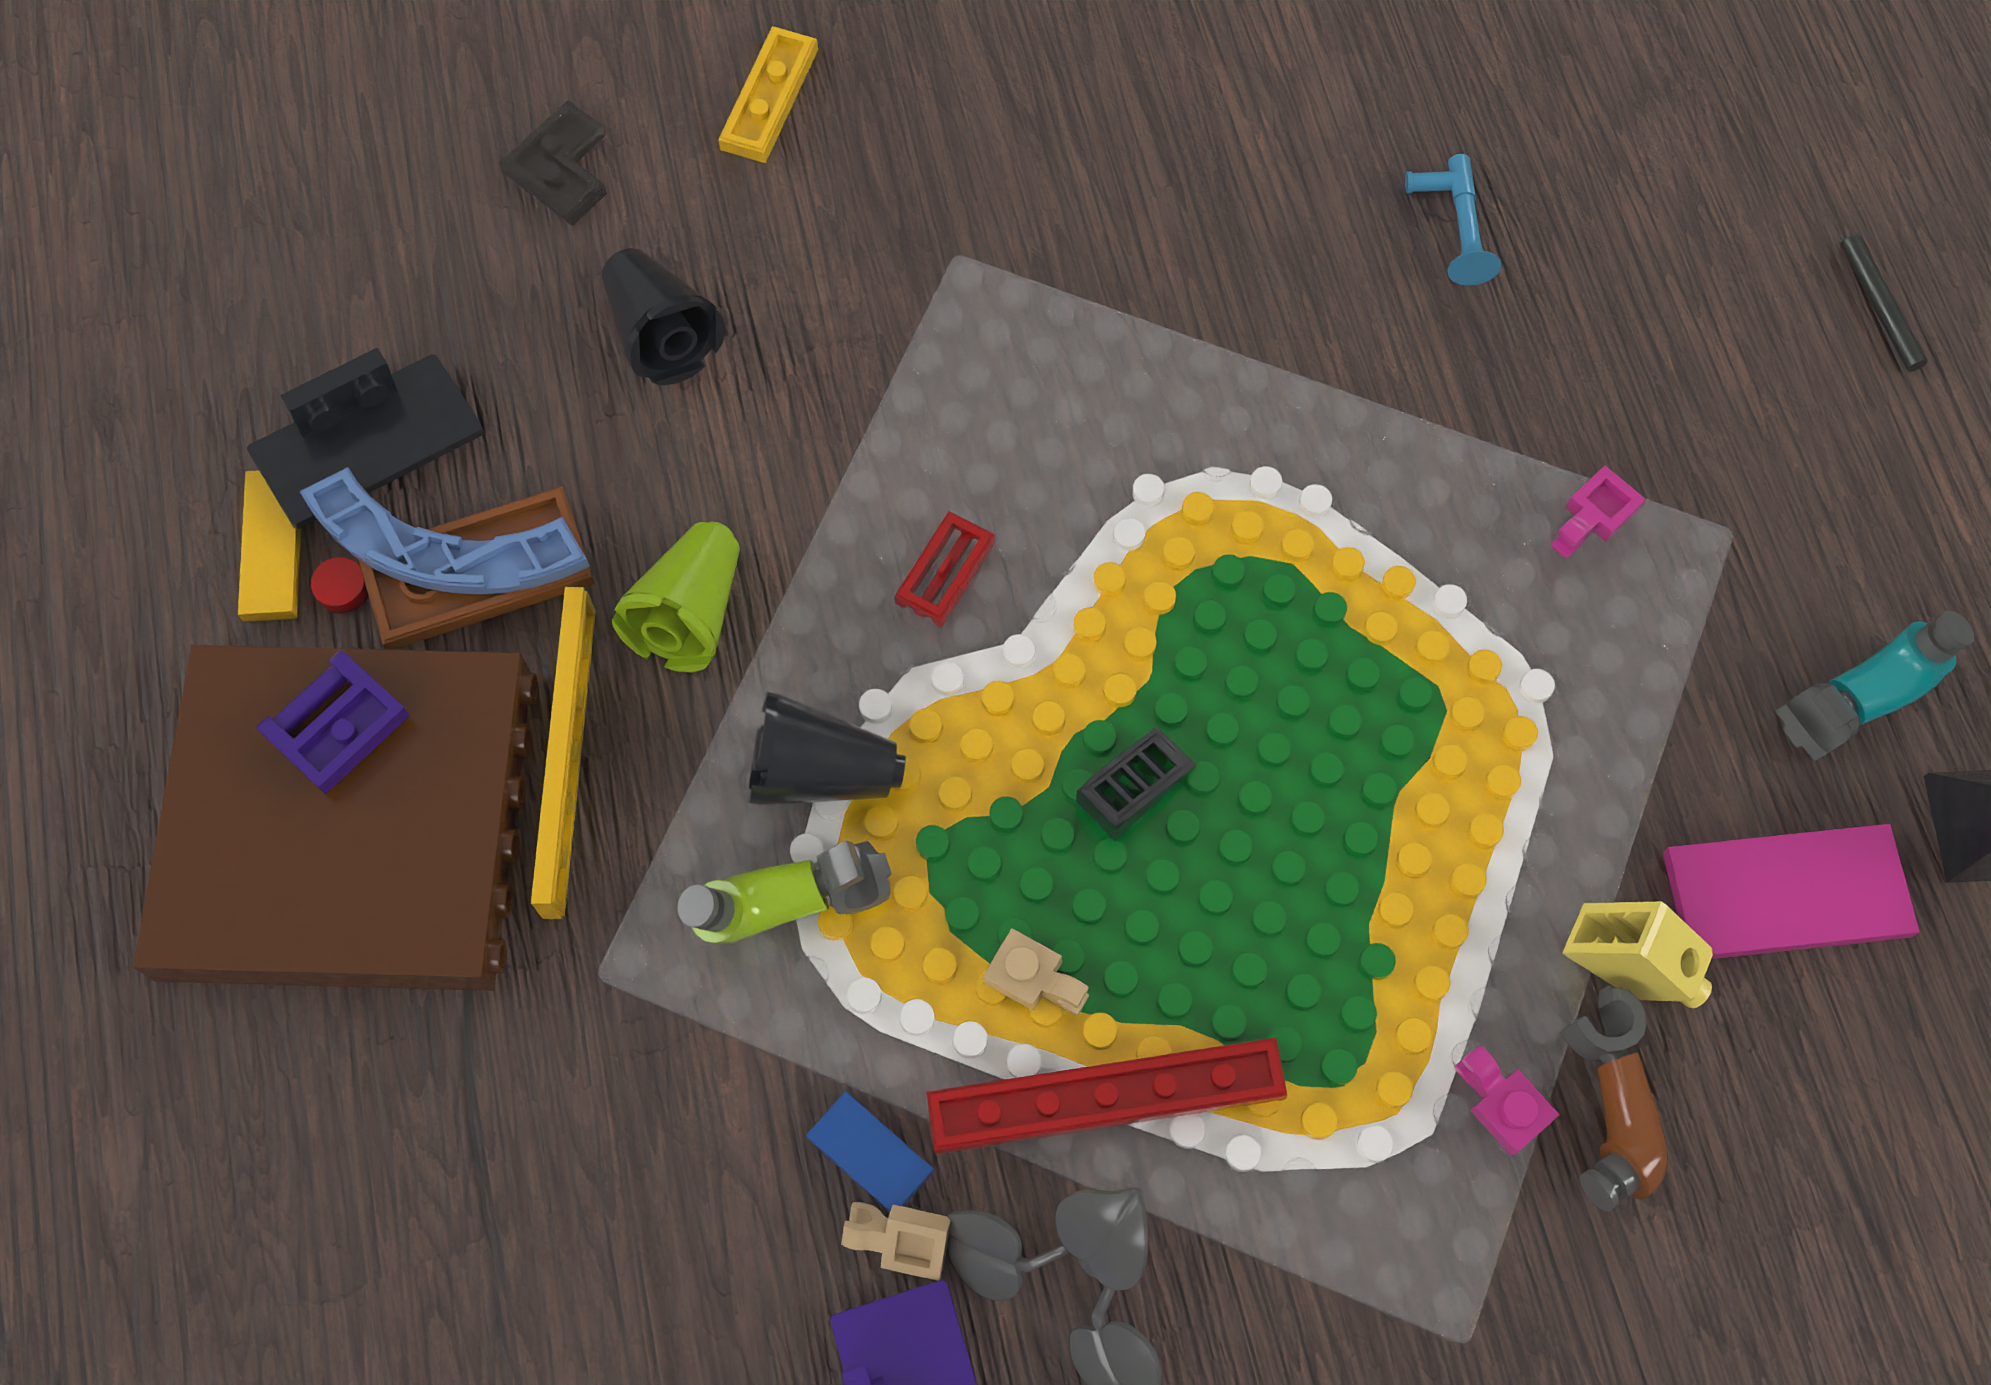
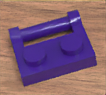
M341 649L328 660L331 666L273 719L267 716L255 727L325 795L410 716L396 699ZM346 682L352 685L296 738L293 739L290 736L300 724Z

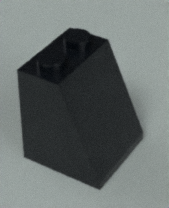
M1991 770L1927 773L1924 776L1946 883L1991 881Z

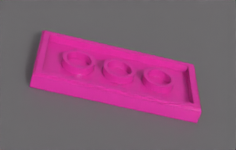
M1891 824L1672 846L1663 852L1676 913L1712 947L1713 956L1711 959L1912 938L1920 933Z

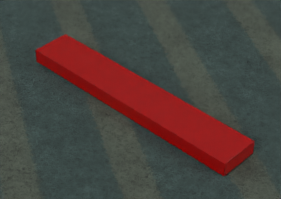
M1276 1038L926 1092L935 1154L1285 1100L1288 1096Z

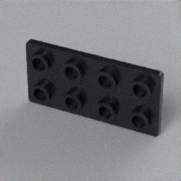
M375 348L280 395L293 423L249 444L247 451L293 528L299 529L317 520L299 491L348 467L362 488L367 493H370L480 437L483 434V428L435 354H431L391 374L386 360L379 349Z

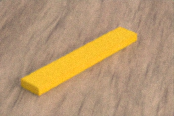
M565 587L531 896V904L542 919H562L565 916L596 615L594 605L584 587Z

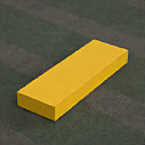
M772 26L718 139L721 151L766 164L818 52L816 38Z
M245 471L238 616L243 622L298 619L301 528H293L260 471Z

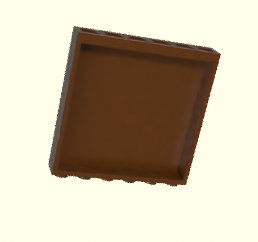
M191 645L133 968L156 982L494 991L496 974L504 972L507 959L506 942L500 938L503 918L510 917L513 907V889L511 884H507L509 863H516L519 855V833L517 829H513L516 809H523L526 796L525 779L523 776H520L522 757L529 756L532 745L531 727L529 724H526L528 705H535L538 693L536 673L530 671L521 653ZM341 649L396 699L410 716L325 795L255 727L267 716L273 719L331 666L328 660ZM346 682L300 724L290 736L293 739L296 738L352 685Z

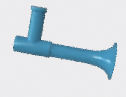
M1466 154L1452 156L1448 160L1449 171L1422 173L1407 171L1405 176L1406 194L1452 190L1453 203L1456 205L1461 253L1460 256L1450 263L1447 269L1448 277L1457 284L1468 286L1482 284L1493 279L1501 269V260L1497 255L1484 251L1482 248L1475 208L1476 196L1470 157Z

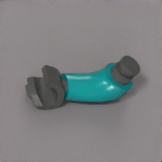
M1950 610L1944 611L1935 621L1930 623L1921 621L1911 623L1887 645L1859 665L1835 677L1828 683L1814 684L1775 710L1785 723L1782 730L1796 748L1802 746L1811 758L1817 761L1857 735L1859 725L1895 712L1915 702L1934 689L1945 675L1950 673L1956 666V655L1960 649H1965L1974 641L1975 635L1972 627L1963 616Z

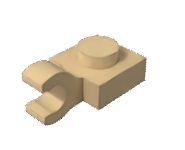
M1012 928L982 977L984 984L1032 1011L1035 1010L1043 996L1062 1009L1078 1016L1089 998V994H1087L1089 987L1069 975L1057 973L1062 964V956Z
M853 1202L849 1221L844 1223L841 1245L853 1250H870L883 1253L880 1268L939 1281L945 1262L951 1220L947 1216L894 1204L892 1205L889 1217L886 1218L877 1207L871 1204Z

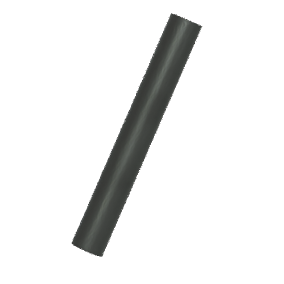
M1859 234L1849 236L1841 242L1840 246L1908 372H1912L1924 367L1928 360Z

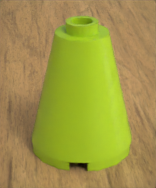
M698 522L694 524L618 600L614 609L616 613L612 619V625L620 639L636 654L648 659L652 652L668 659L664 668L679 672L693 673L703 670L709 665L717 651L740 552L739 543L734 537L733 532L719 522Z

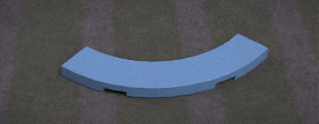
M348 467L299 491L321 525L334 540L353 556L379 572L399 581L425 589L460 594L507 593L545 585L590 567L563 517L524 532L495 536L494 540H462L460 536L437 533L421 527L414 528L395 518L388 510L370 497L357 482Z

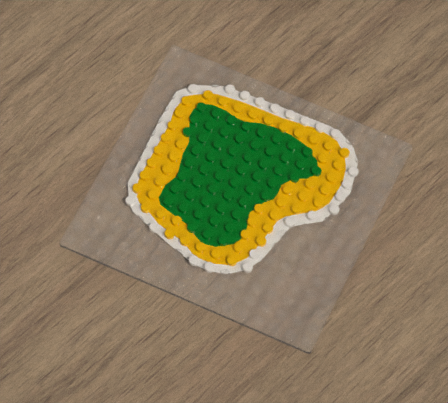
M955 256L950 261L599 967L598 975L605 984L929 1121L927 1091L1276 1038L1288 1094L1285 1100L992 1145L990 1147L1092 1190L1115 1191L1140 1187L1144 1197L1146 1212L1454 1343H1466L1474 1334L1538 1135L1517 1154L1510 1156L1470 1111L1482 1098L1459 1075L1454 1066L1468 1053L1481 1045L1495 1059L1504 1078L1516 1069H1519L1548 1102L1550 1101L1568 1043L1559 1031L1576 1021L1591 975L1589 970L1574 962L1562 952L1583 903H1614L1732 543L1733 534L1725 526L1646 499L1642 508L1607 542L1593 532L1579 549L1566 560L1550 545L1560 535L1558 534L1559 529L1574 516L1565 508L1569 499L1590 478L969 257ZM950 511L995 534V544L941 628L933 624L932 619L926 615L922 618L914 614L912 608L906 606L904 609L895 604L894 596L944 517ZM954 530L915 591V595L919 597L923 595L961 535V531ZM972 540L933 604H939L978 540ZM767 692L781 694L896 742L897 754L906 756L901 787H891L887 798L762 806L747 803V798L751 791L748 786L757 729L764 725L765 713L761 712L765 694ZM1157 726L1196 764L1195 769L1114 841L1076 803L1077 790L1093 775ZM1156 747L1148 752L1167 773L1175 767ZM1140 761L1133 766L1151 785L1158 781ZM1125 775L1118 779L1135 797L1142 793ZM1110 788L1103 793L1119 810L1126 806ZM845 840L851 841L853 844L868 841L878 853H885L892 873L888 877L891 891L888 900L878 906L858 913L838 914L828 896L829 910L790 921L732 944H715L703 941L695 934L693 928L685 925L678 916L677 905L679 898L689 886L696 884L705 885L707 882L717 879L723 880L730 876L753 870L805 860H812L818 870L820 868L816 857ZM1011 928L1062 956V964L1057 973L1069 975L1089 987L1087 991L1089 998L1078 1016L1069 1013L1043 996L1035 1010L1032 1011L984 984L982 977Z

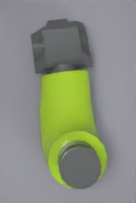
M845 840L816 857L820 868L818 870L812 860H805L733 875L723 880L717 879L707 882L705 885L696 884L689 886L679 898L677 905L678 916L685 925L692 927L695 934L703 941L715 944H732L790 921L829 910L828 896L838 914H853L878 906L888 900L891 891L888 877L892 873L885 853H878L868 841L853 844V842Z

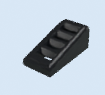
M1156 726L1077 790L1076 803L1115 841L1195 769L1196 764ZM1154 747L1175 765L1168 773L1148 754ZM1138 761L1158 779L1153 785L1133 767ZM1125 775L1142 793L1135 797L1118 779ZM1110 788L1126 806L1119 810L1103 793Z

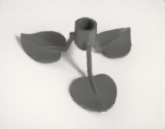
M1140 1187L1115 1191L1087 1189L1069 1194L1058 1205L1055 1216L1057 1232L1062 1244L1032 1258L1020 1257L1022 1251L1020 1236L1013 1227L1001 1218L978 1210H960L946 1215L951 1220L946 1251L955 1270L973 1291L991 1300L1004 1301L1013 1298L1019 1293L1023 1285L1020 1271H1033L1069 1253L1077 1257L1082 1269L1088 1275L1097 1278L1104 1285L1092 1313L1093 1326L1079 1325L1070 1334L1069 1348L1071 1358L1080 1377L1087 1385H1162L1160 1362L1148 1339L1127 1323L1120 1321L1106 1323L1105 1317L1115 1290H1127L1133 1287L1145 1272L1148 1256V1224L1144 1197Z

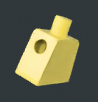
M1662 901L1583 903L1562 952L1565 956L1615 988L1630 990L1639 1000L1677 1001L1689 1008H1697L1708 999L1711 994L1712 984L1705 977V973L1713 956L1712 947Z

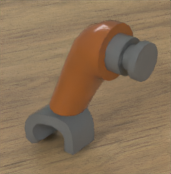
M1609 985L1599 991L1598 1010L1606 1036L1599 1033L1586 1016L1579 1018L1559 1031L1569 1046L1580 1056L1602 1063V1066L1596 1068L1602 1093L1607 1137L1606 1142L1600 1147L1601 1160L1596 1163L1595 1170L1588 1169L1580 1176V1184L1590 1201L1605 1212H1610L1617 1207L1619 1199L1626 1200L1630 1196L1637 1199L1649 1197L1662 1184L1668 1167L1666 1139L1638 1052L1630 1054L1628 1048L1637 1044L1644 1036L1647 1025L1646 1013L1640 1000L1630 990L1614 988Z

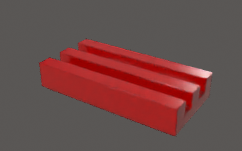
M948 511L895 594V604L904 609L906 606L912 608L914 614L922 618L926 615L932 619L933 624L942 628L994 546L995 534ZM954 530L961 531V535L921 597L915 595V591ZM972 540H978L939 604H933Z

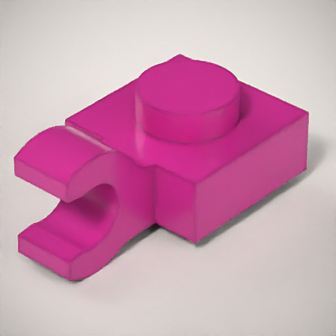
M1605 465L1571 496L1565 508L1574 516L1559 529L1558 534L1560 535L1550 546L1567 560L1593 532L1607 542L1642 508L1646 499Z
M1481 1045L1468 1053L1454 1066L1459 1075L1482 1098L1470 1111L1510 1156L1517 1154L1559 1116L1558 1112L1519 1069H1516L1504 1078L1495 1059Z

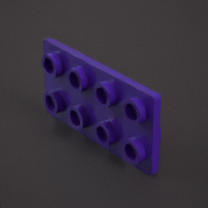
M944 1280L834 1314L830 1318L844 1370L841 1373L844 1385H977L948 1285Z

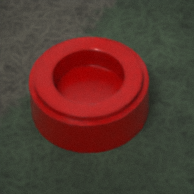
M335 557L328 559L320 564L312 575V593L321 606L330 612L346 613L353 611L368 596L361 566L350 558Z

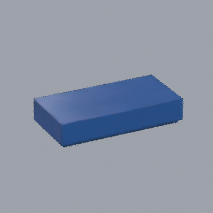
M846 1091L806 1135V1138L889 1213L893 1204L904 1207L934 1173V1169Z

